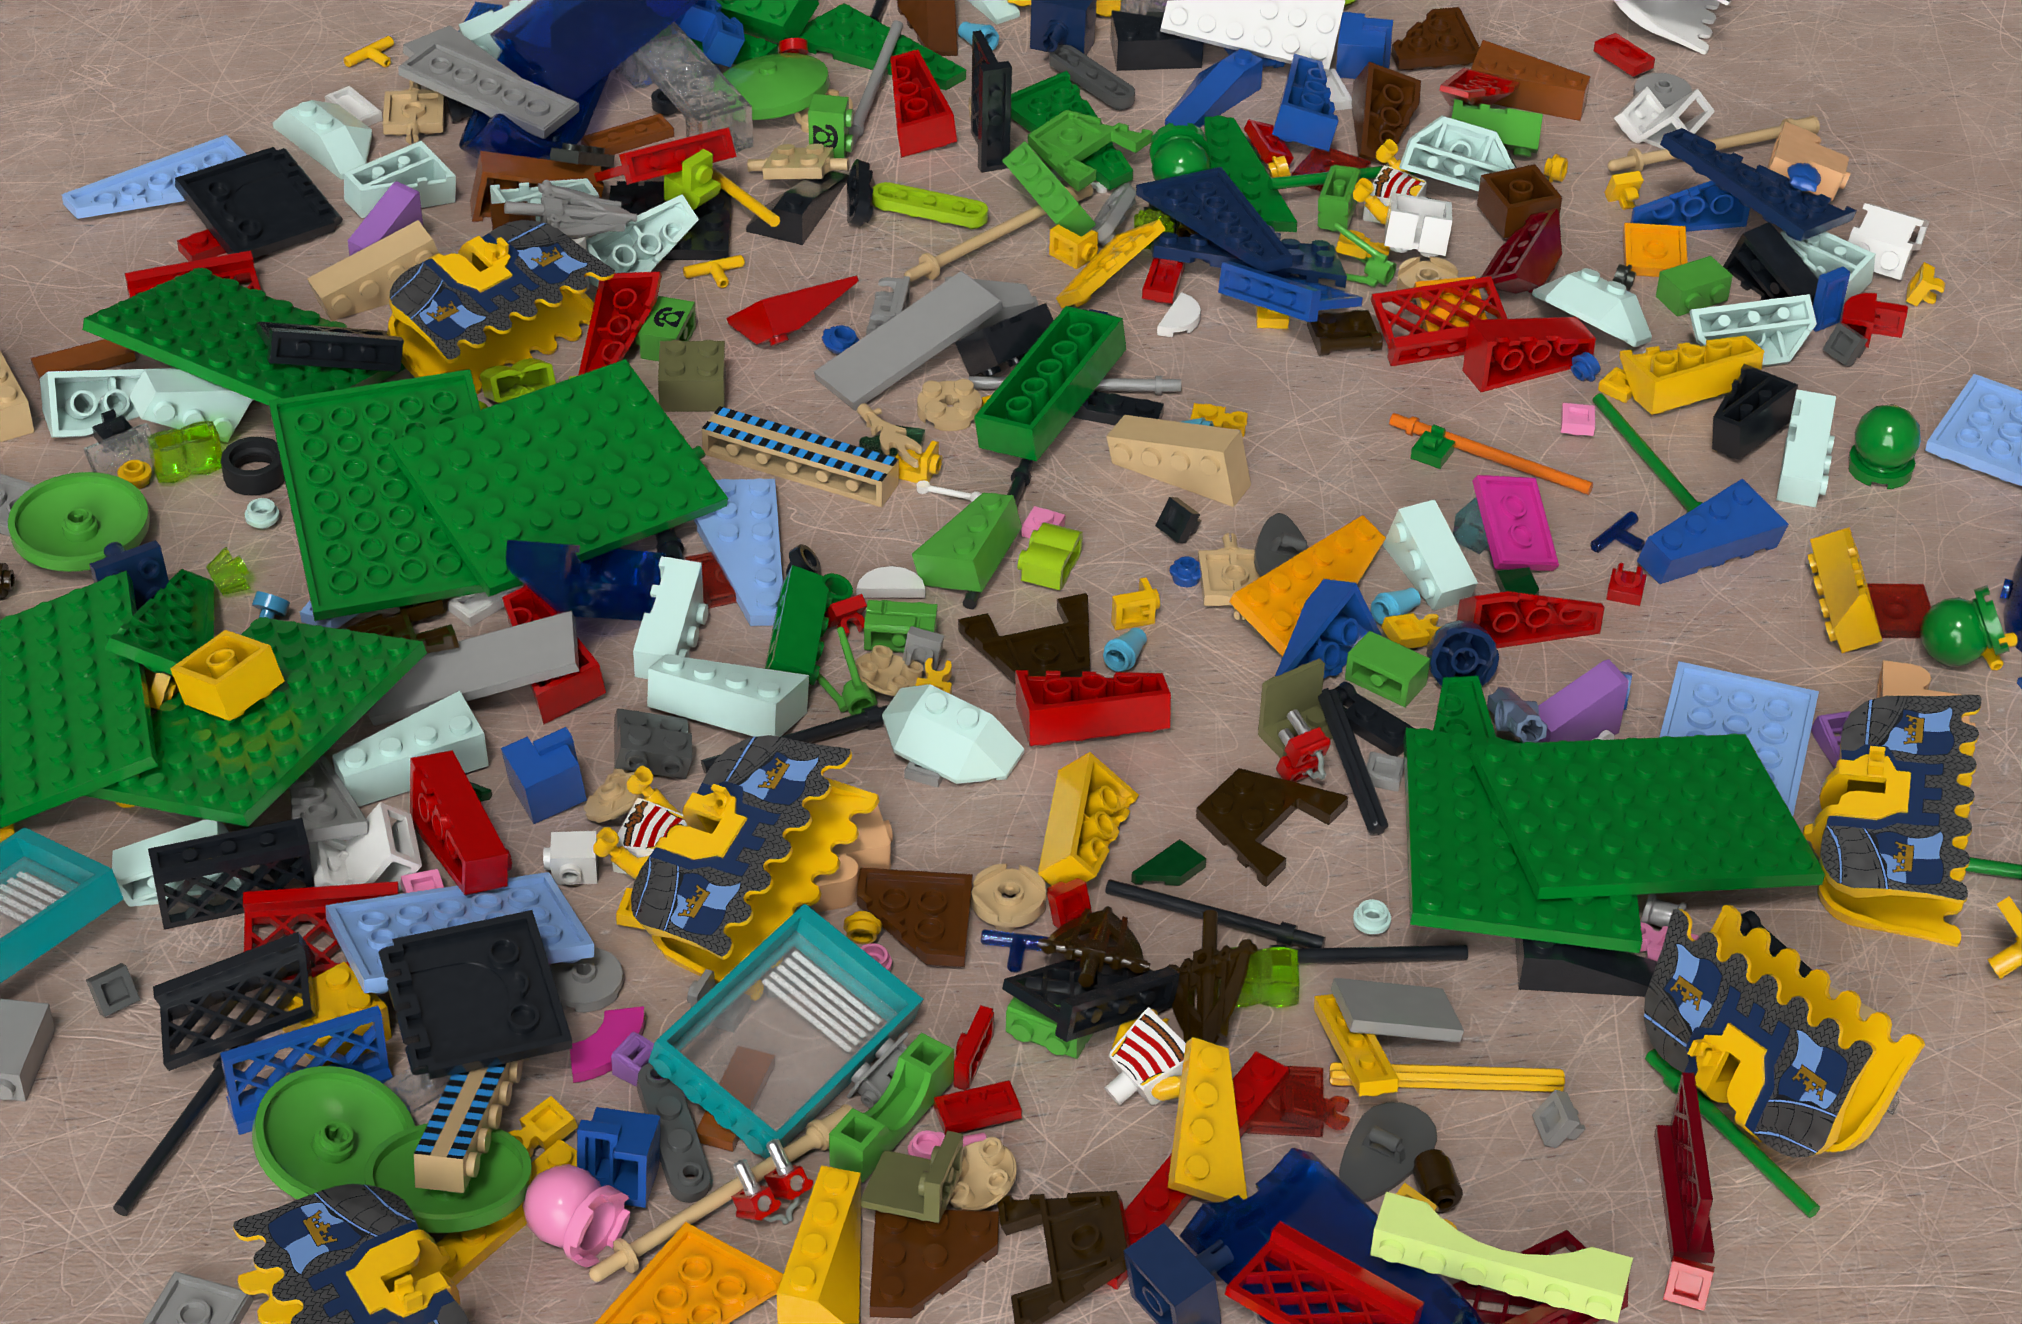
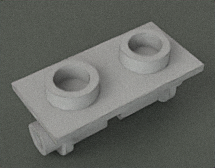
M907 1031L896 1042L889 1038L875 1053L878 1060L873 1066L865 1062L851 1078L855 1085L846 1096L848 1099L858 1092L865 1106L872 1108L878 1102L891 1081V1078L887 1075L890 1074L893 1077L898 1058L907 1049V1046L903 1043L909 1035Z

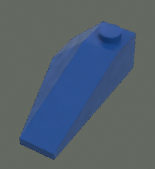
M1239 49L1198 73L1165 119V125L1173 123V126H1188L1187 123H1192L1201 128L1204 126V117L1221 115L1259 91L1262 83L1263 59L1247 50Z
M1323 579L1302 608L1275 676H1279L1319 658L1325 663L1324 679L1330 675L1336 676L1342 672V667L1347 664L1348 652L1369 630L1380 636L1382 635L1356 583Z

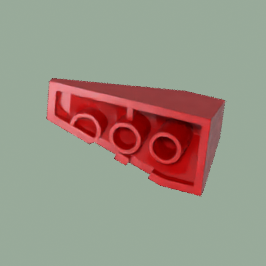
M1463 67L1442 83L1439 91L1450 106H1454V99L1463 100V105H1492L1518 89L1520 82Z
M660 271L614 273L613 278L609 280H599L578 376L619 362L624 358L657 301L662 278Z
M856 275L765 298L726 319L730 326L756 345L770 342L771 346H776L788 341L787 335L804 326L859 282V279Z
M1506 591L1460 599L1456 621H1472L1483 627L1492 637L1498 649L1600 634L1605 607L1602 603Z

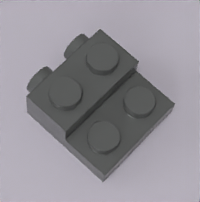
M617 708L614 717V769L635 772L638 767L645 766L655 775L686 779L692 762V733H688V719Z

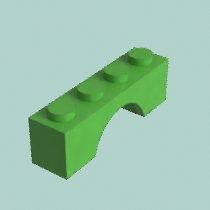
M1025 141L1002 160L1056 225L1059 224L1081 237L1096 225Z
M921 1032L899 1056L893 1077L878 1102L865 1113L852 1108L829 1133L830 1166L861 1173V1182L863 1183L875 1170L884 1151H892L933 1105L934 1097L941 1096L954 1081V1049Z

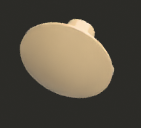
M883 645L874 646L872 652L860 656L855 662L862 682H865L870 689L890 696H895L900 688L915 686L917 677L923 678V665L912 660L910 666L906 665L905 661H902L903 657L893 654L889 647Z
M988 1137L983 1141L974 1142L963 1147L962 1173L948 1202L949 1205L958 1210L979 1211L996 1204L1010 1191L1016 1178L1017 1163L1012 1152L1002 1144L1001 1140L996 1137Z

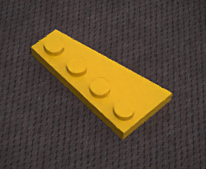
M1160 219L1115 235L1056 297L1061 308L1073 304L1079 307L1087 303L1092 298L1091 294L1102 287L1108 279L1166 230Z
M1192 1037L1185 1045L1168 1188L1242 1211L1248 1206L1229 1048Z

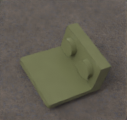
M1320 658L1279 676L1272 677L1262 684L1258 736L1279 758L1287 755L1284 751L1285 745L1278 736L1279 732L1289 728L1294 737L1298 736V733L1287 718V714L1294 709L1298 710L1311 730L1320 727L1326 737L1333 739L1318 701V696L1322 693L1325 670V663Z
M947 1131L941 1146H934L931 1159L884 1151L861 1197V1207L939 1223L962 1173L963 1134Z

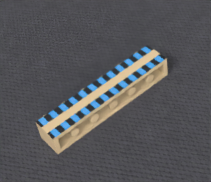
M721 406L718 407L702 427V447L707 456L861 502L883 507L899 485V459Z
M530 1058L451 1075L414 1152L415 1188L457 1193L465 1192L471 1177L476 1178L478 1175L482 1153H487L489 1150L492 1130L498 1129L500 1126L503 1106L510 1104L512 1086L514 1083H519L521 1079L523 1062Z

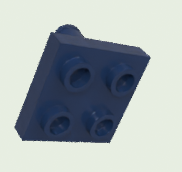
M156 540L126 550L119 542H111L104 548V555L106 557L89 564L94 583L101 581L107 576L127 571L133 580L137 611L148 600L154 599L156 593L161 588L164 589L169 581L162 549Z

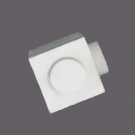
M596 831L551 832V846L544 847L543 863L544 870H551V876L557 885L598 884V856L593 851V845L597 841Z

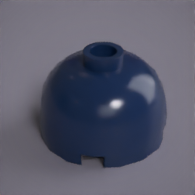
M1458 620L1442 626L1430 639L1426 656L1430 658L1429 670L1440 686H1442L1443 678L1464 676H1478L1480 684L1483 686L1490 681L1497 670L1499 662L1496 643L1487 630L1472 621Z

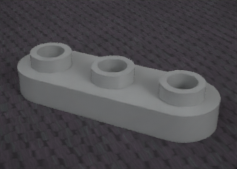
M1126 183L1116 189L1108 197L1094 219L1096 225L1091 230L1098 232V244L1105 245L1116 235L1114 232L1115 228L1126 219L1125 212L1136 203L1134 199L1136 190L1130 183Z

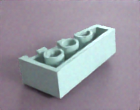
M664 655L648 668L647 707L753 737L765 735L781 737L807 713L809 675L687 658L679 655Z
M460 691L332 755L335 772L358 807L410 791V758L453 750L465 773L489 766L485 734Z

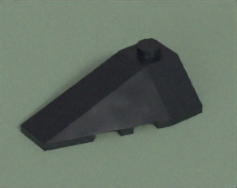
M831 171L826 173L823 179H804L765 205V207L780 217L778 226L771 227L755 214L746 226V232L803 245L847 183L848 175Z
M1515 938L1518 990L1645 997L1657 961L1623 951Z

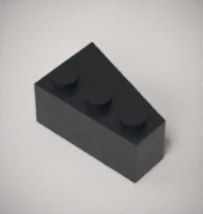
M1111 11L1110 41L1116 71L1202 68L1204 42L1160 32L1162 17Z
M1768 222L1743 233L1723 265L1728 272L1741 281L1740 286L1746 291L1752 289L1762 296L1761 300L1810 294L1813 306L1818 278L1776 228Z
M1044 303L1014 317L1002 320L993 326L985 327L955 342L969 376H976L980 373L983 376H992L1001 372L999 366L1008 362L1009 367L1017 365L1054 320L1047 304Z
M1744 364L1738 380L1735 379L1732 383L1730 394L1725 395L1713 416L1712 449L1730 458L1740 460L1790 422L1798 384Z

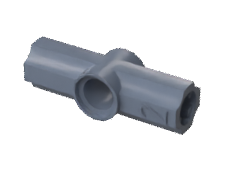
M1498 687L1493 694L1488 695L1487 707L1494 714L1497 731L1511 732L1521 743H1536L1546 737L1548 725L1541 720L1536 701L1522 700L1513 690L1507 687Z

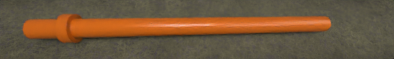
M1393 413L1389 421V425L1405 430V433L1413 436V434L1422 436L1425 431L1431 433L1432 426L1420 422V419L1414 416L1407 418ZM1446 431L1445 438L1455 441L1454 448L1587 495L1592 491L1593 482Z

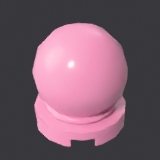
M570 1164L554 1166L539 1173L528 1186L523 1204L527 1226L538 1239L563 1248L566 1257L586 1268L600 1262L595 1256L606 1245L613 1249V1241L621 1238L630 1218V1211L624 1208L625 1201L629 1199L628 1195L610 1185L601 1187L600 1182L590 1172Z

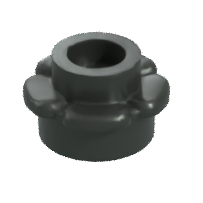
M1619 264L1613 281L1625 285L1628 290L1631 289L1636 276V272L1631 271L1632 265L1625 266Z

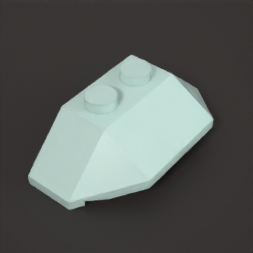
M315 100L302 102L298 106L286 110L273 122L274 129L341 180L344 179L345 172L367 163L373 135L372 129L338 104Z
M1441 115L1409 138L1399 168L1479 191L1481 175L1514 169L1515 166L1511 162L1496 131Z
M1584 268L1581 271L1567 274L1533 289L1532 296L1625 341L1633 347L1651 341L1652 335L1637 296L1627 291L1625 285L1601 278L1600 273L1595 270Z
M1810 294L1699 308L1689 311L1698 344L1706 346V340L1746 335L1764 350L1762 367L1788 364L1817 324Z
M931 684L900 688L882 714V719L895 754L927 770L934 771L941 775V777L956 784L982 782L995 778L996 780H1006L1025 752L1022 745L992 714Z

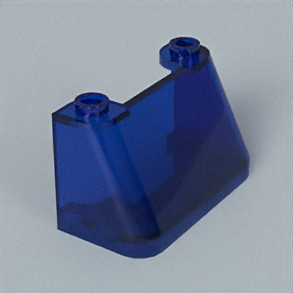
M507 540L506 565L508 570L559 614L572 611L575 617L642 621L644 613H650L656 597H651L650 592L653 584L660 585L661 574L658 565L661 556L666 557V553L614 549L581 562L575 553H579L580 545Z

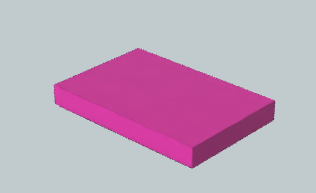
M1477 475L1472 482L1494 568L1510 570L1529 567L1530 570L1554 571L1559 566L1536 478Z

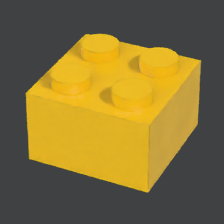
M224 630L170 668L185 705L228 721L242 716L247 708L258 700L269 696L276 687L285 682L271 645L228 630Z
M345 961L312 979L316 1016L282 1029L285 1033L378 1005L382 1014L385 1042L392 1038L387 1005L375 993L364 994L353 970ZM295 996L284 1011L288 1012L303 1006V999ZM371 1022L358 1026L352 1033L363 1036L373 1024ZM328 1035L318 1038L313 1045L324 1048L333 1037ZM344 1041L335 1052L345 1055L355 1044ZM365 1049L361 1055H363L364 1053H366V1052H368V1051H370V1050H369V1049ZM305 1053L311 1061L315 1058V1056ZM327 1060L323 1064V1066H328L335 1063Z

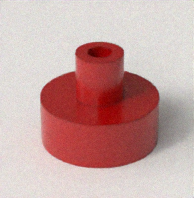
M803 38L784 39L779 42V53L807 55V40Z

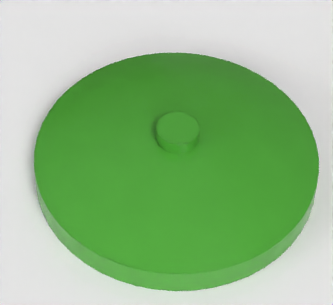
M797 53L770 54L746 60L725 71L714 83L713 95L717 108L728 116L745 120L773 119L791 115L808 108L813 94L825 95L827 93L830 79L826 65L815 57Z
M78 472L60 475L35 485L18 498L11 508L8 517L11 543L21 557L42 568L67 572L91 570L89 564L104 559L106 557L104 555V548L111 542L121 543L126 550L138 547L145 538L150 523L146 499L135 485L120 477L97 472Z
M318 1066L293 1072L280 1079L267 1091L259 1104L253 1121L252 1142L256 1158L266 1175L281 1190L298 1200L335 1186L346 1184L365 1185V1166L372 1152L391 1136L408 1128L415 1127L409 1110L401 1099L380 1081L362 1072L348 1068Z
M428 1123L408 1128L385 1140L372 1152L365 1166V1185L380 1187L402 1198L412 1210L418 1228L430 1233L469 1231L497 1222L508 1216L523 1203L527 1188L532 1182V1165L528 1151L518 1139L499 1128L492 1130L489 1150L487 1153H482L480 1157L478 1175L476 1178L471 1177L464 1193L415 1188L414 1152Z

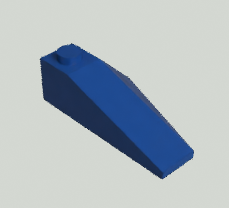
M1711 180L1634 207L1630 223L1685 226L1686 232L1746 227L1750 207L1742 205L1738 198L1727 191L1719 189Z

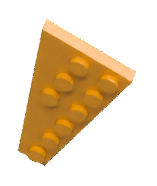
M1362 515L1233 594L1229 602L1283 657L1306 600L1323 579L1358 584L1386 537Z
M685 1222L594 1324H729L776 1295L783 1274Z

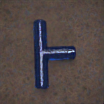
M1633 511L1625 514L1591 541V549L1599 553L1616 540L1636 552L1642 551L1645 541L1627 531L1638 522L1637 514Z
M986 929L981 933V943L983 945L1010 948L1007 969L1013 973L1022 970L1025 949L1042 951L1040 947H1037L1039 939L1049 938L1047 936Z

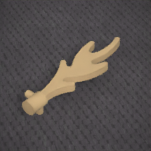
M860 404L857 412L866 421L867 427H871V435L875 436L877 432L881 431L879 439L884 454L889 455L890 448H896L899 456L906 463L918 468V460L913 458L906 450L910 449L918 454H922V446L906 436V428L890 424L879 418L877 415L882 414L880 408L872 410L868 404Z

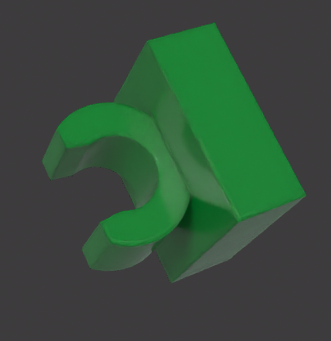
M1433 424L1431 433L1425 431L1412 447L1410 459L1441 469L1454 452L1455 441L1445 438V428Z

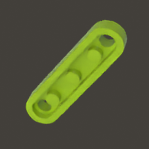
M890 182L879 183L873 187L872 204L882 211H893L907 214L911 217H921L936 220L940 223L965 226L969 229L980 228L988 222V206L978 200Z

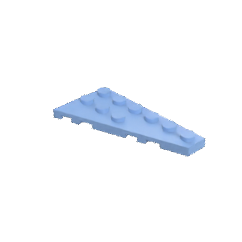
M227 135L61 194L63 205L77 219L183 202L186 200L175 188L176 177L246 156L247 154Z
M775 479L715 480L728 497L727 507L694 519L697 525V532L715 564H719L723 571V578L726 584H730L735 593V600L749 625L773 626L780 589L783 584Z

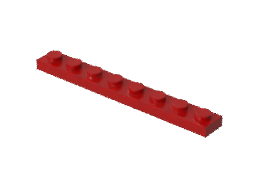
M1257 1051L1254 1052L1232 1079L1240 1138L1289 1079V1067ZM1172 1153L1124 1210L1130 1246L1163 1223L1169 1227L1193 1197L1192 1195L1168 1188ZM1127 1271L1106 1284L1118 1290L1128 1277Z

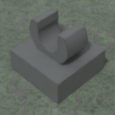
M1838 322L1822 350L1844 365L1852 367L1856 358H1860L1867 347L1865 344L1868 339L1848 325Z
M123 963L86 979L99 1014L103 1017L140 1001L128 968Z

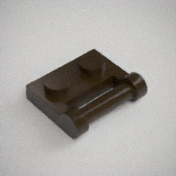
M1369 310L1322 313L1318 315L1317 321L1307 322L1309 333L1319 356L1329 355L1332 351L1370 348L1371 351L1382 350L1381 332L1377 331Z

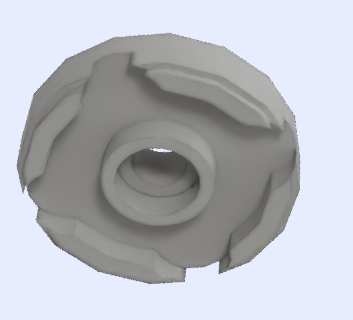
M1651 73L1637 79L1634 85L1633 96L1648 86L1666 109L1691 93L1692 89L1684 79L1676 75Z
M594 947V957L581 959L576 963L560 962L549 964L564 1009L568 1006L575 1008V1012L583 1013L600 1010L613 1003L618 997V992L623 987V971L619 960L612 953Z

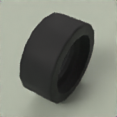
M266 437L239 439L228 445L222 452L221 467L223 479L226 486L235 493L262 495L277 489L285 481L277 442L273 439ZM251 462L270 463L266 467L257 470L239 469L242 465Z

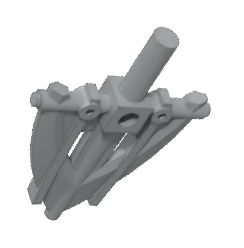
M544 180L542 184L538 183V190L542 193L541 204L505 201L504 205L505 214L541 216L543 223L558 228L569 238L592 236L608 231L624 232L626 224L631 221H637V214L622 209L620 201L604 200L581 191L555 186L549 180Z

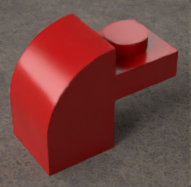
M1877 293L1857 294L1845 302L1840 323L1848 325L1867 338L1865 346L1869 348L1872 334L1902 338L1908 306L1877 301Z

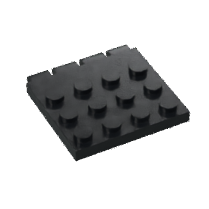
M274 147L175 178V188L227 254L251 250L254 259L335 232V226L341 224L343 220L285 148L276 150Z
M617 181V186H610L609 200L620 201L622 209L639 215L667 202L664 200V181H644V186H639V182L627 185L626 181ZM720 189L714 198L693 210L699 219L698 222L662 260H717L729 257L732 196L723 189Z
M533 910L392 939V946L382 948L378 954L385 978L388 979L387 986L393 1008L397 1011L396 1018L402 1040L407 1045L405 1051L413 1075L428 1073L429 1080L572 1049L573 1040Z

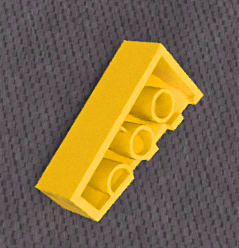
M1745 335L1706 340V346H1699L1688 342L1677 344V349L1660 351V347L1655 346L1647 347L1646 353L1633 355L1632 350H1622L1619 354L1634 399L1653 415L1731 392L1732 383L1735 379L1738 380L1744 364L1762 370L1764 350Z
M1850 527L1810 539L1813 553L1807 554L1813 574L1819 573V575L1813 576L1818 595L1825 596L1819 599L1824 618L1830 617L1831 619L1825 622L1830 641L1837 640L1842 653L1882 642L1860 556Z
M1091 752L1059 769L1057 773L1038 874L1050 885L1058 882L1066 884L1076 878L1084 882L1095 878L1110 851L1108 848L1110 842L1116 840L1120 832L1118 830L1120 823L1126 820L1130 813L1129 806L1136 802L1139 796L1138 793Z
M821 1165L777 1291L778 1324H859L861 1173Z

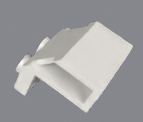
M1647 86L1639 91L1614 119L1631 141L1638 144L1645 142L1662 150L1665 149L1660 145L1664 134L1680 128L1695 134L1715 110L1698 88L1665 109ZM1696 100L1704 112L1683 124L1679 116Z
M1865 203L1863 209L1868 212L1861 227H1853L1848 242L1876 254L1873 272L1902 280L1912 250L1921 249L1930 221L1875 204ZM1916 225L1920 226L1916 241H1909Z
M380 802L366 818L368 821V834L358 835L347 841L332 839L309 843L315 887L398 881L400 892L402 889L400 885L401 876L416 873L422 867L411 814ZM389 817L397 820L392 827Z

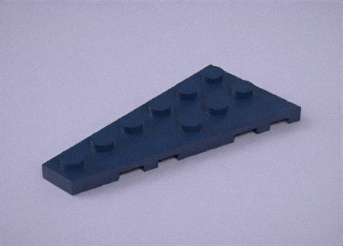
M1683 128L1664 134L1660 145L1667 149L1673 157L1686 162L1696 173L1712 180L1719 189L1727 191L1738 198L1742 205L1750 207L1761 214L1765 221L1777 225L1786 232L1787 236L1801 242L1853 220L1857 210L1849 206L1842 210L1829 204L1832 198L1823 194L1817 196L1798 190L1789 183V178L1762 165H1758L1756 169L1742 163L1744 157L1734 152L1731 155L1721 153L1716 150L1715 143Z
M1222 167L1136 185V195L1257 270L1273 273L1280 269L1292 267L1293 256Z
M1163 232L1150 243V249L1154 258L1185 263L1195 262L1196 258L1209 263L1211 267L1221 268L1222 262L1231 261L1256 269L1200 234H1192L1190 237H1178L1174 233ZM1282 239L1281 242L1293 256L1292 267L1280 269L1273 273L1266 272L1282 278H1290L1292 274H1298L1299 277L1306 279V282L1318 283L1321 278L1335 280L1336 287L1346 288L1347 275L1334 245H1330L1329 242L1323 240L1312 241V244L1300 243L1295 239Z

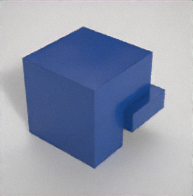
M1342 13L1336 72L1340 78L1356 79L1368 62L1389 69L1393 20L1366 18L1364 13Z
M567 727L533 741V744L527 736L501 748L509 784L533 824L587 801L573 737Z
M596 1107L592 1120H581L577 1129V1167L590 1172L600 1182L601 1187L610 1185L628 1195L629 1199L625 1201L624 1205L646 1208L659 1169L661 1116Z

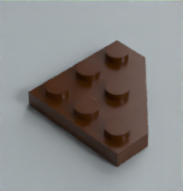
M1460 7L1440 8L1429 11L1426 14V19L1422 23L1417 22L1406 32V37L1403 40H1396L1392 44L1391 55L1398 70H1413L1423 67L1440 68L1446 65L1458 64L1465 66L1474 62L1480 47Z
M860 868L857 906L878 918L886 931L926 965L965 967L973 874Z
M875 1210L870 1317L912 1319L924 1310V1304L938 1293L944 1295L967 1278V1272L981 1261L987 1263L998 1254L999 1211L945 1210L940 1222L935 1223Z

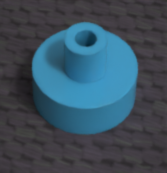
M257 591L252 606L261 610L259 618L268 617L273 619L274 615L286 616L290 602L278 596Z

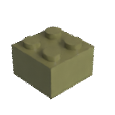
M660 341L658 393L659 405L665 412L716 411L719 406L725 408V341Z

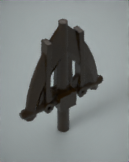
M1109 906L1090 913L1091 909L1085 908L1081 917L1062 925L1048 939L1042 938L1038 941L1037 947H1040L1047 955L1059 953L1069 960H1074L1076 957L1081 958L1079 968L1082 969L1078 982L1083 987L1093 985L1097 971L1102 972L1104 963L1109 964L1115 970H1120L1122 967L1129 968L1136 974L1142 973V971H1149L1151 963L1143 959L1141 946L1134 933L1127 926L1128 917L1122 916L1121 920L1113 913L1112 908ZM1090 933L1085 941L1079 939L1080 936ZM1110 937L1118 946L1108 947Z
M1215 910L1203 912L1202 949L1193 951V960L1190 958L1184 959L1180 967L1173 964L1168 965L1180 973L1172 1009L1183 1031L1185 1043L1192 1037L1213 1044L1217 1042L1219 1037L1222 1039L1227 1038L1229 1019L1244 985L1250 955L1258 951L1257 945L1252 943L1251 939L1242 940L1237 948L1232 949L1225 945L1218 951V912ZM1219 979H1221L1220 996L1218 997ZM1196 988H1197V1010H1196V1008H1195V989H1196Z

